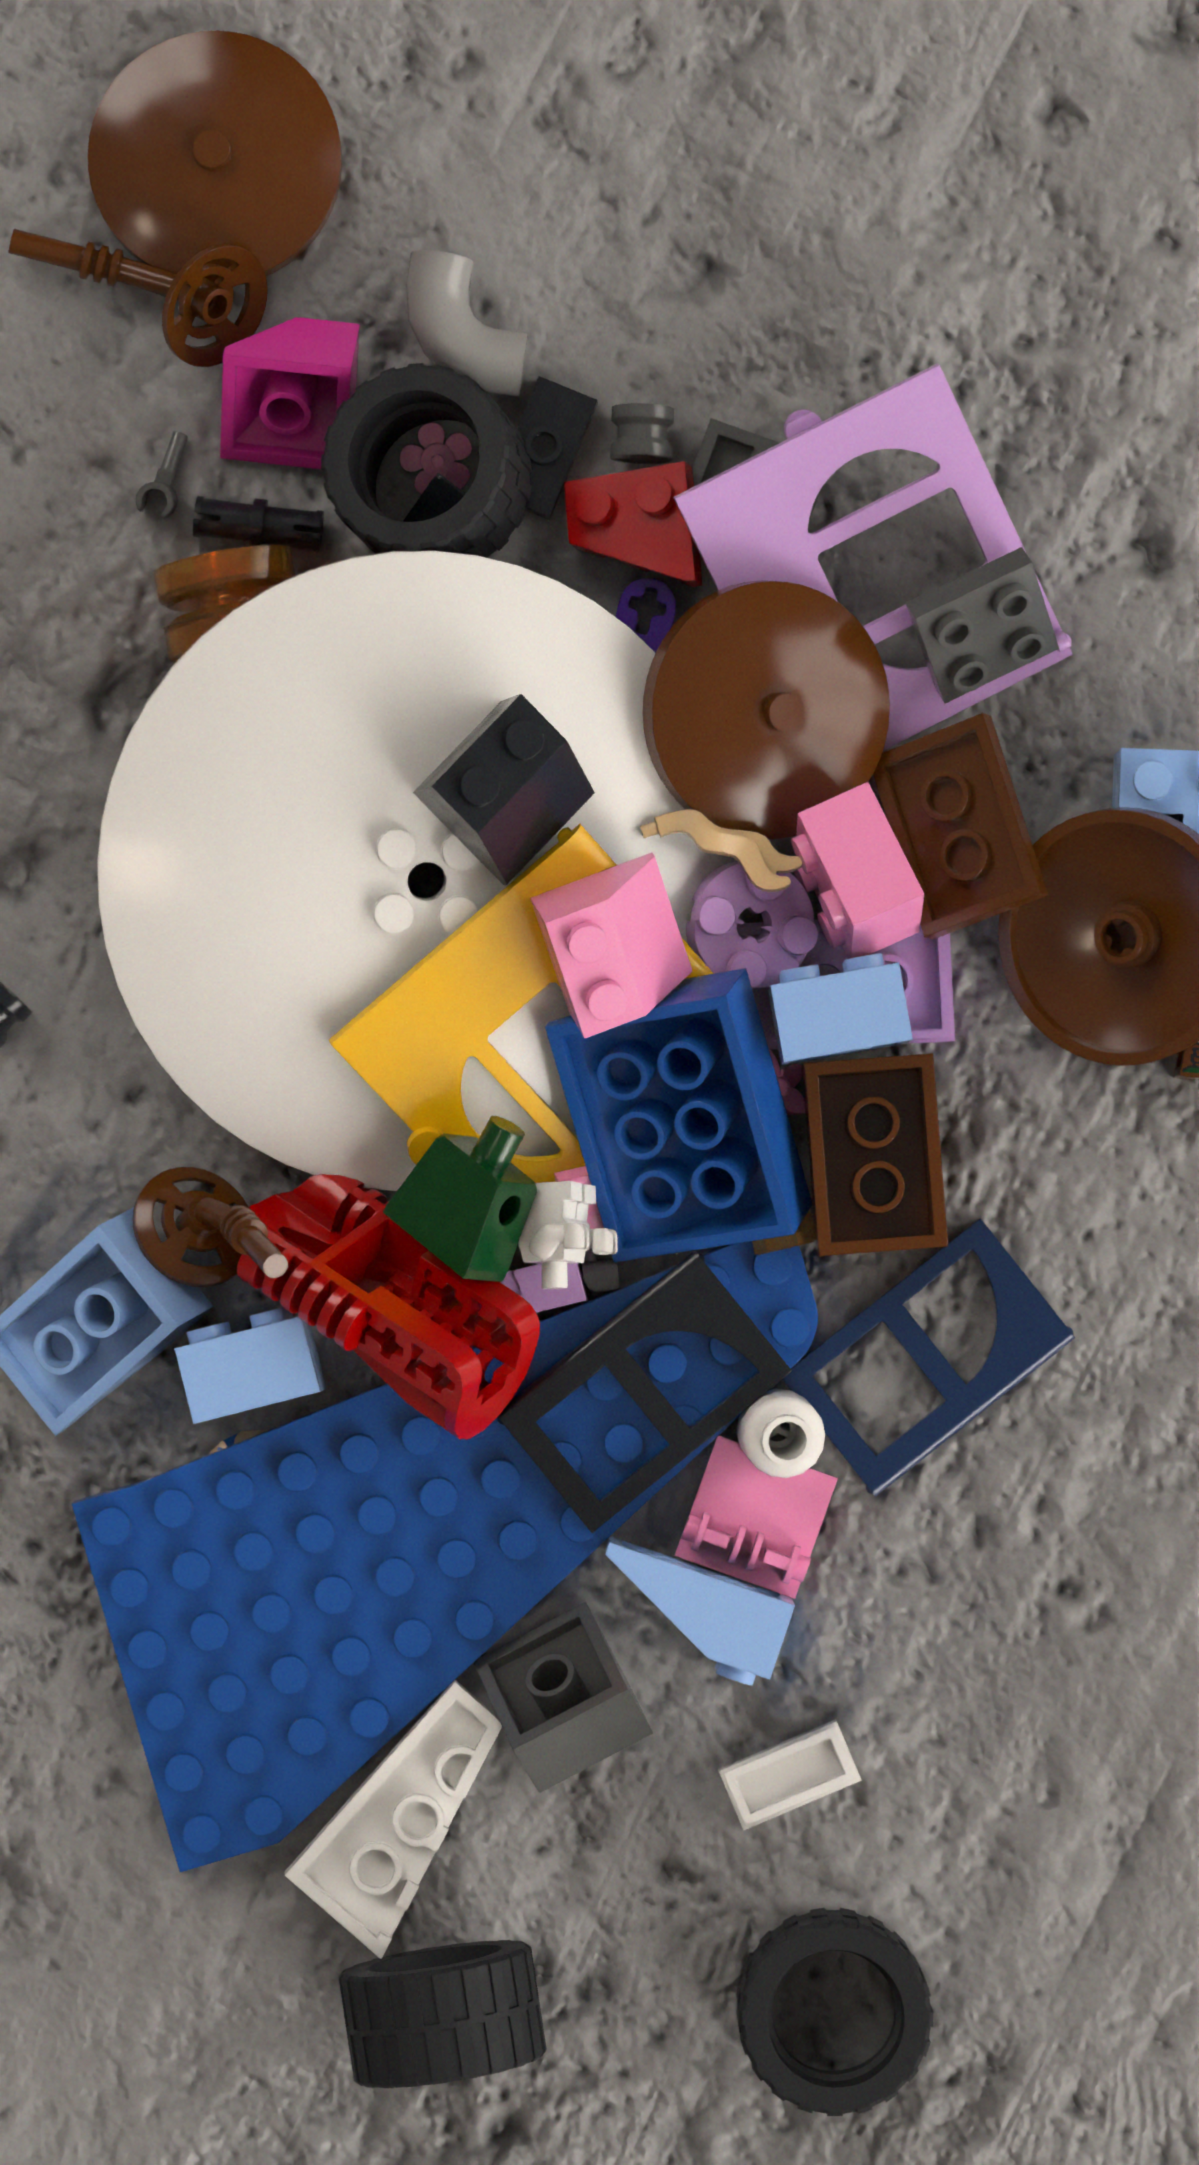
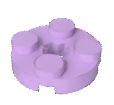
M733 861L714 869L699 884L692 898L695 903L691 910V921L686 923V937L688 945L714 974L746 968L752 989L770 987V985L780 983V971L798 968L804 961L806 954L814 948L818 938V930L814 923L813 907L806 890L790 872L776 873V875L790 878L791 884L788 888L778 892H763L754 887L739 862ZM746 908L754 914H762L764 925H761L763 930L757 939L748 935L741 938L738 934L737 924L744 923L738 917Z

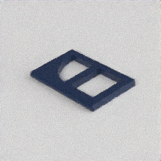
M979 1218L950 1241L948 1247L941 1248L791 1368L792 1372L782 1380L791 1391L804 1397L822 1418L825 1434L866 1484L867 1492L874 1494L876 1497L1073 1341L1075 1337L1073 1330L1063 1323L982 1219ZM972 1250L983 1266L992 1288L996 1309V1324L992 1346L987 1358L974 1377L965 1384L903 1304ZM883 1321L945 1401L875 1455L813 1375Z

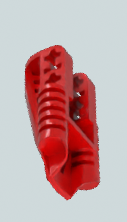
M314 1175L290 1192L274 1194L249 1206L248 1208L265 1224L268 1230V1238L286 1257L288 1267L282 1276L270 1278L264 1274L248 1255L242 1254L237 1265V1275L239 1278L255 1289L262 1288L264 1295L271 1300H280V1304L290 1313H298L300 1320L309 1326L317 1325L318 1332L325 1337H335L336 1344L344 1350H353L407 1404L458 1439L474 1437L486 1429L501 1414L514 1397L528 1372L540 1335L538 1315L532 1305L522 1296L498 1281L463 1279L383 1213L388 1204L384 1194L376 1189L363 1188L364 1183L356 1179L341 1175ZM473 1346L481 1350L478 1355L472 1349ZM493 1358H496L504 1364L494 1371L491 1383L489 1384L485 1380V1372Z

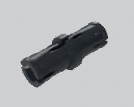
M197 496L195 513L221 517L220 521L193 518V537L200 538V536L249 541V548L263 549L264 543L312 549L316 552L320 551L322 535L320 533L296 531V528L300 526L323 529L324 511L322 510L308 511L268 506V500L257 498L254 499L253 504L207 499L204 496Z

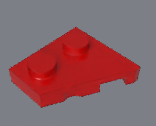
M681 461L564 482L569 544L578 550L602 558L609 557L645 572L652 571L679 580L681 583L691 587L703 586L700 553L673 499L674 496L694 487L692 467L687 462Z

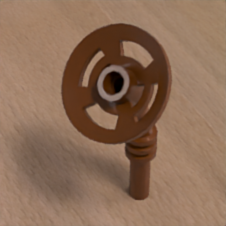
M14 229L8 251L10 254L79 271L81 279L86 280L91 274L93 275V282L101 283L103 278H106L108 286L114 287L117 282H121L166 297L162 311V329L165 341L176 357L192 366L211 367L223 363L224 348L254 335L264 315L268 294L265 271L254 254L238 245L218 244L208 247L188 260L176 274L126 258L121 249H116L111 254L109 246L102 245L99 250H96L94 242L88 241L84 247ZM223 258L234 261L228 268L219 264L203 266L204 263L214 259ZM213 274L220 275L214 282L204 278ZM245 283L243 306L237 320L233 323L227 318L231 312L234 299L233 287ZM177 300L179 301V315L174 319V309ZM195 317L207 323L202 326L192 325ZM187 335L197 339H206L212 336L216 338L215 342L205 346L196 347L185 344Z
M177 1167L165 1170L153 1177L144 1186L136 1199L132 1219L133 1230L139 1248L155 1269L177 1283L191 1287H212L223 1284L237 1275V1265L242 1254L248 1255L264 1274L270 1278H278L287 1270L288 1261L268 1238V1230L265 1224L248 1208L244 1198L229 1182L210 1171L195 1167ZM196 1181L213 1187L212 1194L199 1190L182 1193L174 1183ZM155 1202L164 1204L161 1213L162 1228L167 1237V1240L164 1242L160 1240L154 1225L153 1212ZM174 1209L182 1211L176 1221H174ZM187 1248L196 1252H209L216 1249L222 1263L214 1266H197L181 1260Z

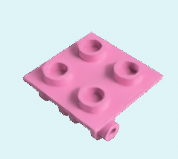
M718 1436L675 1556L795 1599L801 1582L803 1583L811 1561L810 1556L838 1478L811 1468L803 1474L789 1478L771 1477L758 1470L741 1450L739 1442Z

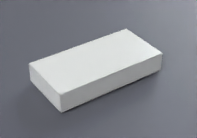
M836 1719L718 1769L743 1830L862 1781Z

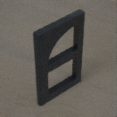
M694 1251L513 1397L497 1417V1421L506 1426L587 1528L593 1533L786 1377L792 1370L706 1265L704 1256ZM669 1331L699 1333L731 1346L745 1356L758 1369V1372L688 1427L626 1349L629 1346L657 1333ZM606 1365L669 1444L599 1500L536 1421Z

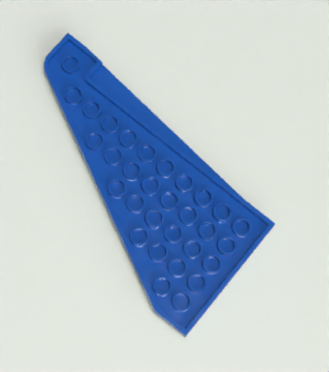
M796 1232L794 1235L724 1245L702 1254L706 1265L791 1369L810 1348L818 1325L817 1305ZM678 1264L540 1320V1335L533 1359L514 1397ZM669 1331L657 1333L635 1342L626 1349L688 1427L758 1372V1369L745 1356L731 1346L715 1338L694 1332ZM476 1347L472 1348L476 1355H478L481 1352V1350ZM493 1358L485 1372V1380L489 1384L491 1383L494 1371L504 1364L496 1358ZM606 1365L536 1421L599 1500L669 1444ZM387 1383L147 1480L73 1501V1511L179 1871L184 1872L280 1843L731 1425L740 1414L593 1533L587 1528L506 1426L497 1421V1418L474 1437L458 1439L407 1404Z

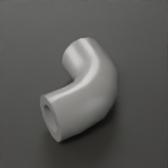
M412 251L410 253L406 282L408 322L424 354L436 365L452 368L455 373L462 376L464 374L476 381L484 391L519 396L528 333L495 329L484 325L475 317L470 307L469 298L474 263L471 259L443 251Z

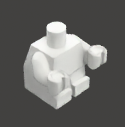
M573 1181L535 1183L537 1193L518 1246L523 1262L542 1265V1289H567V1264L584 1263L585 1252L589 1249H592L594 1254L599 1255L616 1254L618 1252L617 1233L615 1230L608 1228L590 1229V1225L587 1222L588 1206L596 1204V1186Z

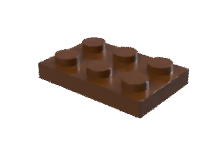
M978 714L882 753L873 776L887 820L924 892L920 925L925 938H939L1048 895L990 715Z

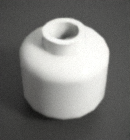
M772 1389L741 1412L738 1419L737 1437L741 1450L758 1470L771 1477L789 1478L803 1474L816 1463L824 1448L825 1430L822 1418L804 1397L791 1390ZM786 1422V1428L782 1427L781 1423ZM777 1433L781 1434L778 1437H773Z

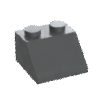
M586 1602L489 1652L474 1662L510 1745L539 1793L653 1734L622 1669Z

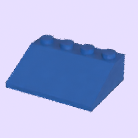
M746 968L684 979L646 1016L585 1039L571 1015L548 1022L545 1026L589 1179L591 1185L596 1186V1203L604 1228L613 1229L617 1233L618 1252L612 1254L614 1263L794 1235L813 1204Z

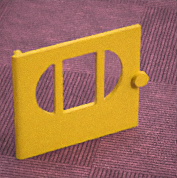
M581 824L573 830L569 827L560 830L557 835L559 841L329 1039L334 1049L413 1131L407 1140L408 1154L416 1165L435 1139L444 1133L480 1137L467 1119L461 1097L463 1069L467 1058L473 1056L479 1060L560 1148L557 1154L547 1156H522L514 1154L511 1160L514 1166L535 1183L555 1182L554 1173L586 1166L577 1136L488 1041V1036L547 985L557 983L560 986L530 898L617 866ZM682 938L692 968V972L685 979L714 974Z

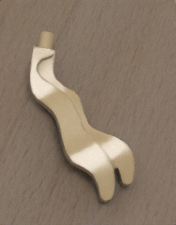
M685 809L654 817L655 822L640 826L643 838L659 834L661 838L670 834L682 833L690 837L696 846L705 853L733 857L739 862L754 887L763 892H778L788 888L791 884L790 878L776 875V873L793 872L800 869L803 864L799 856H787L779 853L766 836L752 831L721 828L714 825L697 810Z

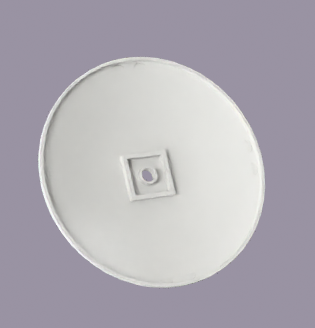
M436 550L390 551L364 555L307 570L269 587L246 601L201 635L164 676L146 701L126 738L108 789L101 819L97 857L98 904L105 946L117 986L135 1026L157 1061L181 1090L219 1125L249 1146L285 1165L312 1175H341L356 1179L364 1183L363 1188L397 1191L416 1166L408 1154L407 1140L413 1131L334 1049L329 1039L559 842L557 839L558 831L507 885H503L413 793L501 701L522 694L567 740L595 792L560 830L567 827L573 830L581 824L617 865L652 852L655 856L681 937L688 944L686 923L691 921V910L695 903L692 898L697 887L714 869L737 860L733 857L705 853L696 846L690 837L682 833L670 834L661 838L659 834L643 838L640 826L655 822L654 817L685 810L667 790L658 776L651 761L644 735L643 695L647 675L656 653L626 624L599 604L554 579L515 564L487 557ZM423 862L437 864L441 867L444 874L442 888L437 894L428 898L417 897L408 888L410 871L416 865ZM550 983L488 1036V1041L576 1135L545 1029L548 1022L570 1016L560 986L557 983ZM468 1057L462 1074L461 1097L467 1119L477 1133L481 1135L491 1116H498L514 1123L525 1133L515 1154L522 1156L557 1154L560 1151L557 1144L476 1057Z

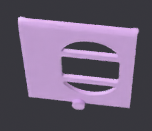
M935 364L824 421L810 410L801 409L794 411L788 416L784 424V435L787 440L673 497L717 590L750 581H781L813 588L837 601L818 561V555L948 488L953 489L984 555L985 563L983 565L1020 547L1024 549L939 364ZM903 449L920 453L937 462L938 466L935 471L815 532H808L812 506L822 486L837 469L855 457L875 450ZM1039 580L1038 583L1059 649L946 704L935 689L928 667L900 668L883 664L890 699L889 727L883 751L1073 655L1070 649L1071 638L1062 631ZM904 605L863 627L874 644L912 626L913 623L907 606Z

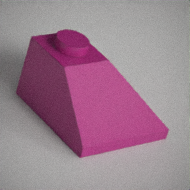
M295 317L226 346L223 353L220 458L321 469V455L324 454L326 442L324 438L328 426L332 425L337 415L335 412L344 400L347 401L355 393L360 324Z

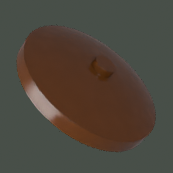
M219 30L199 31L176 36L154 45L131 61L117 75L99 103L92 122L88 143V172L95 201L106 224L121 245L138 261L177 274L186 262L200 251L213 245L234 244L254 254L262 264L265 275L268 276L290 264L301 255L325 226L336 202L341 183L342 147L338 126L327 97L316 80L296 59L271 43L250 35ZM223 258L214 259L204 263L203 266L219 264L228 268L234 261ZM213 274L204 278L214 282L220 275Z
M763 580L743 582L720 589L701 599L689 608L667 632L656 651L646 679L643 695V729L647 749L658 776L670 794L684 809L701 812L709 821L721 828L757 832L766 836L767 839L789 838L797 836V816L799 812L870 780L881 758L889 727L890 699L887 677L881 657L866 629L852 613L830 596L813 588L790 582Z
M1118 807L1092 811L1076 816L1055 826L1042 835L1033 844V849L1048 895L999 914L998 923L999 953L1008 985L1025 1015L1035 1027L1061 1048L1084 1059L1108 1065L1129 1066L1152 1063L1175 1055L1199 1041V834L1187 825L1164 814L1141 808Z

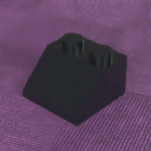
M522 694L501 701L413 793L503 885H507L595 792L567 740Z

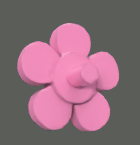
M434 422L422 425L418 430L417 437L424 449L415 444L404 446L400 452L401 466L410 472L422 469L414 479V486L421 494L437 473L461 489L468 482L470 473L464 464L454 460H463L471 454L472 447L469 439L463 433L457 432L451 434L443 444L445 435L441 425Z

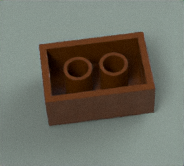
M933 1053L804 1063L802 1065L816 1256L948 1247Z

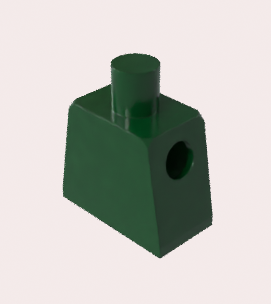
M491 1116L479 1138L442 1134L435 1139L388 1202L383 1213L463 1279L503 1282L537 1193L535 1182L511 1163L525 1136L524 1131L504 1118Z

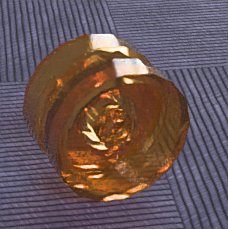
M260 545L224 549L180 559L154 570L159 604L171 611H192L174 618L163 628L170 662L176 663L201 635L232 610L269 587L296 576L290 546Z

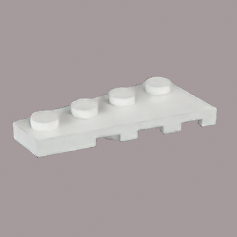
M454 1680L285 1871V1876L380 1959H382L389 1946L395 1929L405 1910L407 1911L419 1888V1883L435 1852L437 1853L449 1830L448 1827L463 1798L466 1797L502 1728L498 1716L457 1680Z

